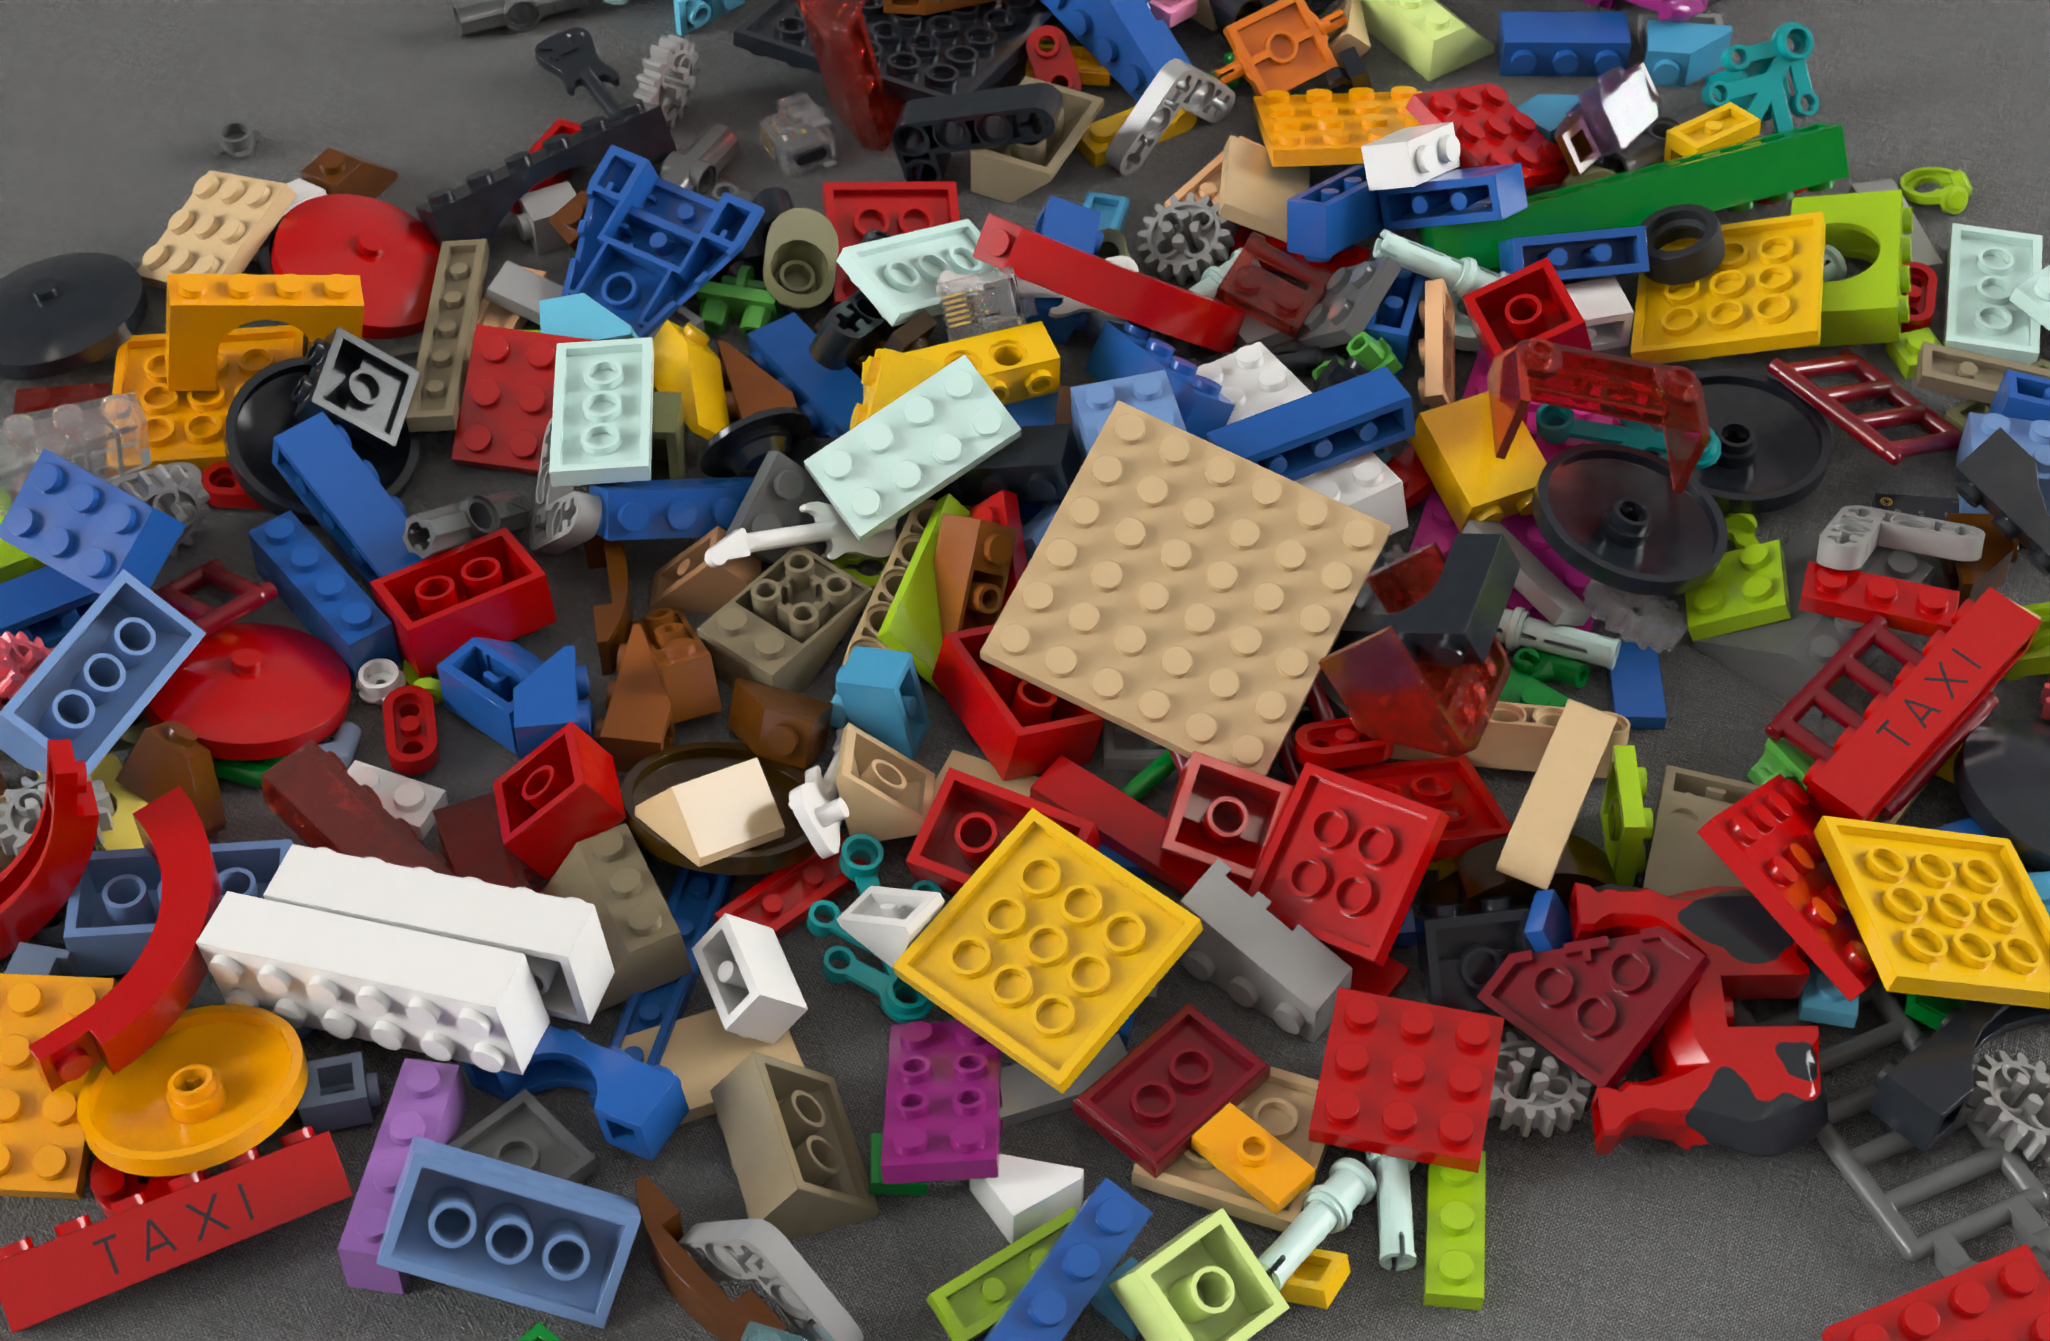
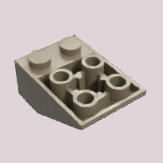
M797 545L697 628L698 637L711 654L715 677L734 689L735 680L741 677L801 694L811 685L873 594V589L802 545Z
M1666 765L1653 815V834L1651 840H1649L1642 889L1648 888L1665 896H1670L1685 891L1714 886L1746 887L1701 838L1697 831L1713 817L1759 788L1760 785Z

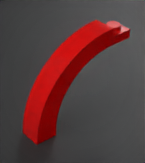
M988 213L972 255L973 258L1000 268L1004 272L1073 300L1218 352L1232 351L1247 313L1209 296L1175 286L1087 253Z
M70 739L47 740L46 789L39 820L21 852L0 873V960L15 951L19 942L26 943L55 916L80 882L92 854L97 837L99 811L92 783L87 781L85 761H75Z
M180 786L133 813L143 846L158 864L162 879L161 903L157 921L143 952L120 982L97 1003L28 1046L40 1077L52 1092L67 1082L81 1078L92 1066L100 1061L115 1075L138 1059L177 1021L195 996L208 972V966L196 941L222 901L220 879L203 823L193 803Z

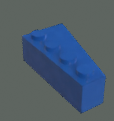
M1041 0L1098 62L1108 69V72L1137 103L1159 70L1168 61L1180 59L1190 65L1192 64L1163 19L1157 21L1149 4L1151 0Z

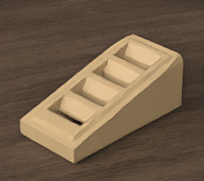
M1345 0L1335 10L1341 9L1344 12L1341 18L1346 16L1348 22L1346 26L1327 34L1328 46L1338 64L1337 67L1344 68L1339 52L1355 46L1361 58L1371 47L1360 0Z

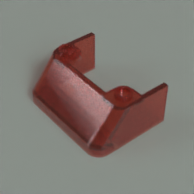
M797 0L827 89V98L831 102L833 109L864 149L885 151L892 141L894 128L905 104L899 99L885 95L884 84L861 11L867 0Z
M1534 338L1522 340L1497 354L1487 374L1496 458H1506L1530 401L1663 427L1673 492L1683 493L1711 437L1702 385L1691 370L1682 366H1668Z
M1433 542L1371 572L1367 581L1388 614L1396 613L1418 603L1433 589L1441 576L1447 559L1437 543ZM1391 625L1321 658L1318 663L1348 708L1350 720L1358 732L1361 734L1365 733L1374 740L1452 758L1460 757L1478 747L1510 675V665L1506 652L1496 636L1493 639L1484 665L1461 664L1460 666H1449L1443 663H1415Z

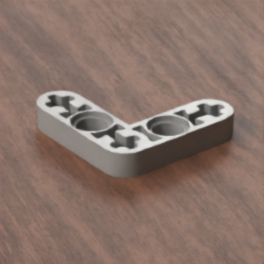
M1180 59L1168 61L1159 70L1109 144L1105 154V161L1122 175L1127 176L1143 164L1180 108L1215 123L1223 119L1234 105V91L1217 78Z
M551 418L543 439L529 542L530 548L533 551L559 555L594 537L601 520L602 500L597 495L573 491V485L552 487L549 475Z
M1850 505L1841 508L1820 534L1816 562L1831 569L1856 570L1863 566L1877 546L1956 561H1977L1982 556L1985 532L1982 529L1966 524L1868 506Z
M759 1218L696 1223L677 1242L714 1282L756 1279L806 1341H863L864 1336L857 1323L789 1240L771 1223Z

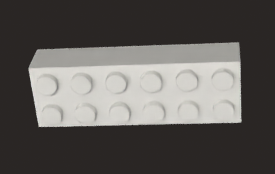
M1260 341L1244 346L1236 352L1216 361L1203 364L1198 367L1196 372L1197 375L1204 376L1222 386L1220 393L1235 404L1226 425L1312 394ZM1373 452L1295 480V482L1392 526L1390 535L1408 527L1403 481Z
M295 844L291 845L263 894L267 900L524 953L548 1016L590 1024L615 973L595 905L575 897L560 898L536 893L525 887L510 888L485 883L475 877L460 878L435 873L425 867L410 868L385 863L375 857L360 858L336 853L325 847L310 848Z
M229 891L223 897L196 941L208 966V970L212 974L225 1000V1004L254 1006L268 1010L285 1019L293 1028L310 1027L327 1031L341 1039L354 1037L376 1042L390 1050L404 1048L426 1053L428 1056L439 1061L453 1059L475 1064L489 1072H499L502 1069L507 1072L523 1075L550 1023L524 953Z

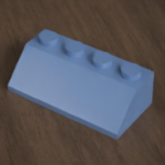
M123 569L0 711V749L26 769L46 773L47 740L70 739L75 761H85L88 777L206 635V632Z
M413 1136L395 1189L376 1265L604 1329L641 1221V1215L637 1200Z

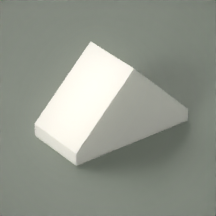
M870 886L836 920L843 930L892 968V965L943 909L945 901L940 892Z
M999 1154V1177L969 1179L970 1191L1009 1243L1012 1244L1074 1206L1076 1211L1079 1210L1083 1203L1084 1169Z

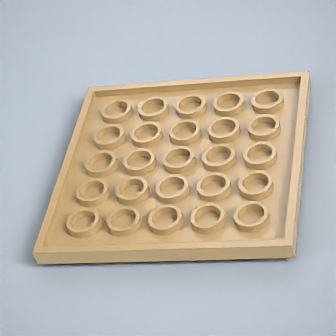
M1118 400L980 651V659L1188 759L1193 751H1197L1267 777L1390 535L1392 526Z

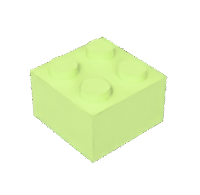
M1223 1208L1194 1222L1109 1284L1146 1341H1247L1290 1308Z

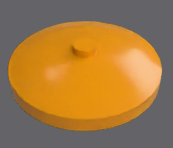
M239 1004L210 1005L184 1010L177 1021L154 1045L115 1075L110 1072L102 1061H100L99 1065L93 1067L79 1093L77 1101L78 1121L92 1152L102 1162L119 1171L142 1176H174L204 1170L249 1151L283 1125L296 1109L305 1092L309 1075L308 1062L297 1032L285 1019L273 1012Z

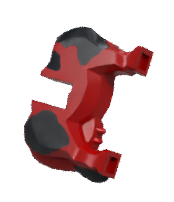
M1575 882L1568 902L1572 942L1608 936L1609 939L1640 934L1639 929L1662 925L1704 954L1711 962L1649 1043L1652 1061L1659 1077L1641 1083L1626 1081L1619 1089L1597 1087L1590 1104L1596 1155L1611 1154L1622 1140L1634 1135L1671 1140L1687 1151L1695 1145L1719 1143L1752 1157H1777L1793 1151L1815 1138L1829 1122L1827 1095L1819 1070L1818 1026L1733 1027L1734 1007L1732 999L1799 998L1810 976L1804 950L1748 888L1714 886L1665 896L1648 888L1640 889L1613 883L1593 888L1590 885Z

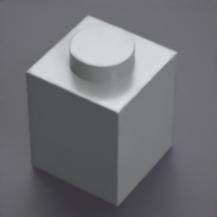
M569 181L528 192L519 199L521 214L515 215L516 226L522 240L529 239L537 255L570 246L548 221L549 218L577 195Z

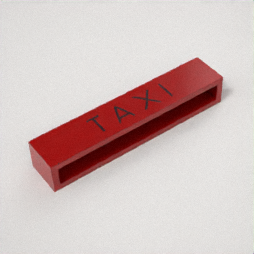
M1991 587L1976 602L1968 598L1953 616L1951 624L1954 626L1947 633L1939 629L1928 641L1922 651V655L1925 657L1918 664L1909 661L1902 668L1892 684L1895 689L1887 697L1883 693H1879L1873 699L1863 714L1864 723L1858 729L1852 725L1845 729L1833 746L1832 750L1836 753L1828 761L1819 758L1811 766L1802 780V784L1807 786L1806 794L1810 800L1808 805L1821 818L1822 816L1872 822L2028 651L2042 621Z
M310 1125L280 1137L279 1140L283 1149L260 1157L257 1147L252 1148L224 1162L227 1171L208 1179L204 1178L202 1170L171 1180L167 1182L171 1193L150 1202L144 1191L113 1203L111 1207L114 1216L92 1224L89 1215L86 1214L55 1226L54 1230L57 1239L34 1247L30 1236L0 1248V1301L12 1333L353 1196L329 1130L315 1135L313 1127Z

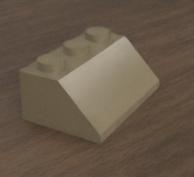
M1025 76L1019 85L1048 83L1060 91L1063 97V105L1055 130L1048 139L1042 141L971 150V192L1011 204L1051 182L1103 108L1104 98Z
M627 823L577 842L541 894L560 898L575 897L595 905L615 971L595 1013L628 1000L634 993L641 991V994L676 980L680 976L692 973L681 932Z
M753 1051L710 1090L718 1115L717 1121L723 1131L732 1160V1169L737 1176L746 1205V1214L749 1219H763L779 1229L785 1237L795 1240L869 1220L880 1212L874 1194H869V1178L834 1077Z

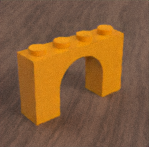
M167 274L165 365L168 391H216L219 346L232 330L249 322L275 320L298 328L308 337L307 352L317 338L324 340L337 327L362 340L364 301L360 275Z

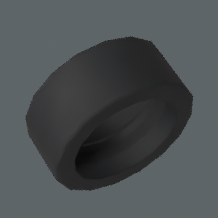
M1680 204L1669 206L1654 212L1640 224V226L1646 227L1650 270L1645 272L1644 275L1656 283L1665 285L1691 283L1704 278L1714 271L1724 258L1725 243L1720 222L1713 211L1702 205ZM1678 239H1700L1693 245L1681 250H1659L1666 244Z

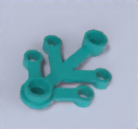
M1788 22L1776 28L1769 41L1749 46L1735 44L1726 48L1722 52L1721 63L1729 72L1743 70L1753 61L1773 58L1764 74L1728 83L1718 80L1707 84L1701 93L1703 103L1708 108L1715 109L1729 103L1732 99L1754 94L1746 111L1762 120L1769 107L1775 128L1772 134L1795 129L1790 111L1794 116L1804 118L1815 114L1819 108V98L1812 90L1806 65V59L1810 56L1814 46V38L1811 31L1800 23ZM1787 38L1791 39L1794 44L1792 52L1787 46ZM1733 51L1737 52L1740 56L1741 61L1739 65L1735 64L1732 60ZM1788 70L1795 90V94L1790 98L1789 107L1782 83ZM1714 87L1721 93V100L1719 102L1712 96ZM1801 97H1804L1808 102L1807 111L1803 110L1800 105Z
M1609 384L1600 390L1599 408L1608 416H1616L1624 427L1574 419V412L1571 406L1562 401L1546 402L1536 412L1537 433L1549 444H1561L1570 437L1600 443L1625 445L1647 452L1665 453L1659 457L1668 460L1678 467L1683 466L1694 470L1712 466L1721 455V442L1715 432L1703 424L1690 425L1675 407L1673 396L1664 391L1654 392L1647 397L1646 416L1653 423H1664L1671 434L1655 432L1629 401L1628 392L1625 387L1619 384ZM1610 398L1620 399L1616 402L1607 401ZM1661 405L1667 408L1659 410L1654 407Z
M855 834L848 837L842 844L839 856L841 871L847 878L856 882L860 896L870 886L881 887L877 874L880 871L883 860V847L876 838L867 834ZM854 859H862L868 865H857L852 861ZM930 880L918 881L911 889L940 892L943 896L940 886ZM819 900L810 906L806 924L812 934L818 937H829L835 934L876 956L840 927L836 919L842 912H840L835 903L828 900ZM819 914L828 915L832 919V921L829 923L819 922L815 918V916ZM833 946L825 952L821 966L823 976L833 983H844L850 980L878 995L883 1012L892 1020L908 1024L921 1021L930 1013L933 1002L898 978L893 968L883 960L882 963L886 974L856 960L854 953L847 947ZM833 960H841L845 962L848 967L845 969H837L834 968L830 964V962ZM902 995L909 996L915 1003H904L897 999V997Z

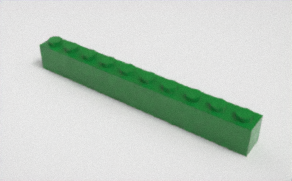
M1819 122L1527 196L1528 207L1503 220L1417 228L1419 243L1424 246L1434 247L1433 250L1458 260L1471 257L1476 259L1478 266L1499 274L1501 271L1498 243L1511 238L1640 226L1642 221L1654 212L1680 204L1702 205L1711 211L1727 208L1728 212H1741L1754 208V201L1767 198L1768 202H1779L1794 198L1795 190L1807 188L1809 192L1831 189L1834 187V180L1850 177L1843 125Z

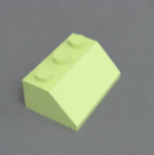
M1360 0L1367 31L1427 81H1432L1494 53L1495 46L1438 0Z

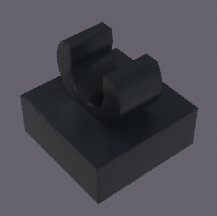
M1355 46L1339 52L1344 68H1332L1325 73L1329 86L1332 88V94L1349 93L1351 88L1356 87L1373 89Z

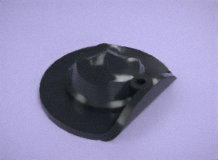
M796 407L772 408L744 417L722 429L702 447L698 455V464L701 471L708 476L718 478L755 477L768 451H780L791 459L796 441L806 439L811 427L810 419L804 410Z

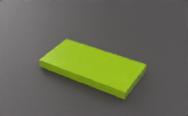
M950 493L938 499L877 635V638L890 650L912 653L917 673L940 693L941 691L931 679L942 645L933 561L943 513L971 518L970 511Z

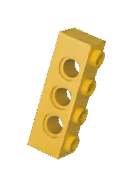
M1042 321L904 352L905 354L947 365L965 354L979 373L996 377L993 392L1003 405L1058 392V386L1060 385V356ZM862 362V372H863V368H864L865 362ZM863 384V397L865 396V392H866V388H867V385H864V384Z

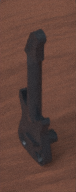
M582 27L571 28L550 36L536 45L535 59L537 63L545 70L561 78L565 83L568 95L574 96L575 89L579 86H584L608 117L619 113L617 108L620 106V103L603 84V82H609L615 87L620 86L619 74L599 59L595 52V44L591 34Z

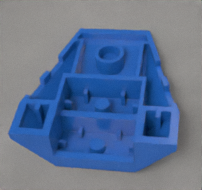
M611 144L588 184L586 195L589 199L584 220L580 219L577 229L579 241L575 257L570 259L562 296L585 293L631 325L638 338H646L743 250L764 215L765 210L759 205L724 192L719 202L669 182L658 176L648 159Z

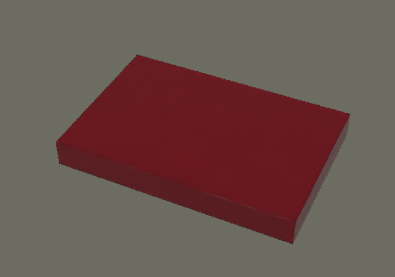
M1187 1003L1073 1100V1113L1156 1179L1191 1148L1192 1135L1228 1103H1232L1237 1107L1270 1078L1271 1066L1195 1007Z

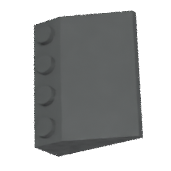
M1797 533L1782 548L1785 556L1791 618L1693 642L1692 648L1789 702L1865 623L1798 610L1808 561L1816 562L1820 535ZM1877 546L1863 566L1856 569V571L1930 585L1935 566L1906 551ZM1887 628L1895 635L1901 632L1900 630ZM1872 645L1859 661L1869 667L1883 651ZM1843 675L1828 692L1840 699L1854 682ZM1814 706L1808 711V713L1820 720L1825 716L1824 713Z

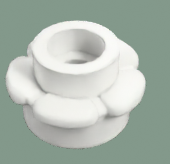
M384 658L366 662L360 668L356 680V688L360 690V698L367 703L383 705L385 697L391 691L406 685L404 673L398 669L393 661Z

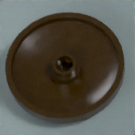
M697 742L666 748L638 762L629 771L623 782L621 795L627 818L622 822L627 823L635 841L640 846L672 864L712 874L753 875L793 866L816 852L801 828L793 810L788 805L790 802V791L805 783V771L808 768L802 769L757 756L746 744ZM757 757L784 823L785 833L783 837L698 867L635 816V806L672 786Z

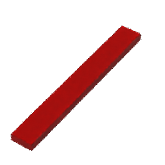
M1063 755L1030 787V798L1095 822L1101 843L1139 865L1184 895L1190 891L1209 869L1207 866L1160 850L1166 824L1164 817ZM1229 874L1226 875L1228 879L1245 893L1248 892L1251 882ZM1324 944L1353 968L1351 990L1393 997L1408 978L1409 968L1388 956L1384 967Z

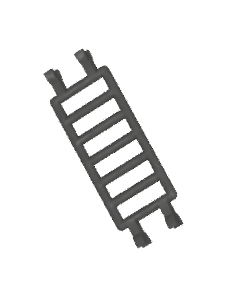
M1804 952L1807 964L1816 965L1813 962V960ZM1879 977L1859 994L1858 1005L1870 1001L1887 1023L1820 1050L1818 1053L1820 1074L1899 1042H1902L1909 1051L1913 1043L1923 1034L1910 1016L1904 1014L1905 1010L1892 993L1886 991ZM1732 999L1734 1007L1733 1027L1809 1026L1816 1023L1798 1020L1799 1006L1757 1022L1741 1000L1743 999ZM1874 1083L1827 1102L1829 1122L1815 1137L1903 1258L1908 1262L1917 1263L1930 1257L1943 1276L1948 1277L1979 1264L1977 1261L1971 1260L1960 1244L2007 1225L2022 1245L2028 1244L2046 1276L2050 1275V1227L2047 1226L2037 1213L2038 1210L2048 1204L2049 1195L2016 1151L2013 1150L2009 1153L2005 1150V1140L1999 1136L1989 1139L1985 1135L1989 1126L1985 1122L1972 1120L1970 1116L1977 1107L1967 1104L1957 1126L1951 1131L1967 1125L1984 1147V1150L1883 1192L1866 1167L1911 1149L1915 1145L1894 1130L1850 1148L1833 1125L1871 1108L1879 1090L1874 1086ZM1999 1168L2019 1192L1918 1237L1898 1212Z

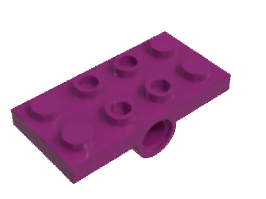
M915 1021L908 1024L891 1025L881 1155L883 1184L999 1177L1000 1138H1003V1120H1000L999 1108L1002 1107V1051L960 1021L934 1023Z

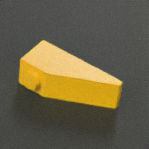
M666 320L653 339L654 387L659 392H681L684 422L693 433L710 440L714 435L730 425L720 359L707 345L710 338L699 328L689 323L682 328Z

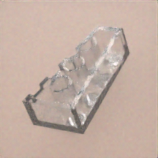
M135 392L114 394L104 398L64 404L55 408L0 418V516H6L44 448L107 482L152 465L147 420Z

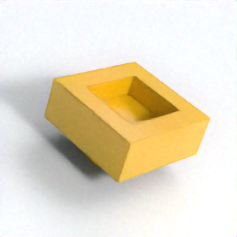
M1315 1248L1283 1284L1279 1291L1287 1302L1328 1309L1351 1273L1348 1255Z

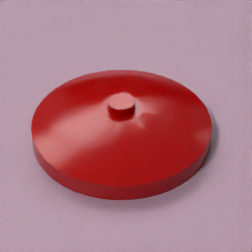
M333 194L306 200L295 206L284 216L273 241L271 262L275 275H360L364 301L362 338L379 340L398 339L424 331L441 247L420 220L394 205L360 195Z
M232 623L201 640L144 708V711L152 726L169 721L177 722L190 728L197 735L196 741L208 748L211 756L214 758L228 760L277 758L314 746L331 735L339 727L350 707L351 678L348 667L342 657L327 643L308 633L268 623Z

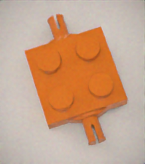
M1279 0L1225 27L1223 33L1234 52L1235 61L1218 70H1214L1215 78H1220L1219 80L1226 85L1243 76L1252 86L1256 96L1264 97V93L1270 90L1291 92L1325 75L1327 71L1338 66L1329 49L1327 34L1348 24L1346 16L1341 18L1344 12L1338 9L1318 19L1309 10L1305 0Z

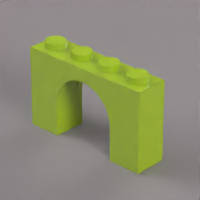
M1902 189L1792 198L1791 215L1823 211L1826 224L1825 245L1835 247L1843 257L1858 258L1873 264L1867 270L1854 277L1839 281L1823 282L1820 345L1804 346L1802 348L1900 342L1901 323H1909L1910 319L1908 295H1902V293L1911 292L1910 266L1904 265V263H1912L1911 236H1905V234H1913L1912 207L1903 206Z

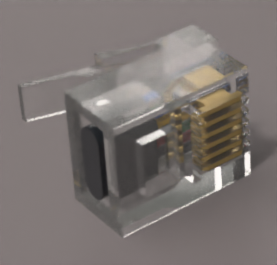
M805 91L778 99L779 113L761 118V122H759L760 142L788 180L837 164L836 137L828 127L832 122L824 116V109L819 108Z
M1004 267L935 284L938 297L941 298L939 302L942 303V306L940 307L944 310L942 315L945 314L943 319L946 320L945 326L948 327L946 332L949 342L1027 324L1025 317L1038 314L1034 296L1021 299L1013 267Z

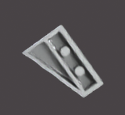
M1218 858L1180 901L1181 907L1201 919L1203 931L1181 955L1179 964L1184 966L1187 972L1201 981L1208 980L1228 992L1238 1004L1244 1007H1253L1272 1018L1284 1031L1290 1034H1299L1314 1043L1332 1021L1338 987L1351 990L1353 968L1301 925L1298 924L1293 931L1266 910L1271 903L1267 897L1258 891L1252 898L1226 877L1231 868Z

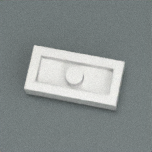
M357 760L353 762L329 796L332 810L350 816H360L367 822L420 840L426 837L448 804L446 790Z

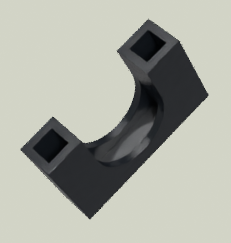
M1457 533L1441 576L1433 589L1422 600L1405 610L1379 615L1369 613L1387 565L1386 559L1380 552L1327 659H1349L1362 663L1375 660L1397 661L1403 664L1426 662L1443 663L1449 666H1460L1461 664L1484 665L1521 564L1503 534Z

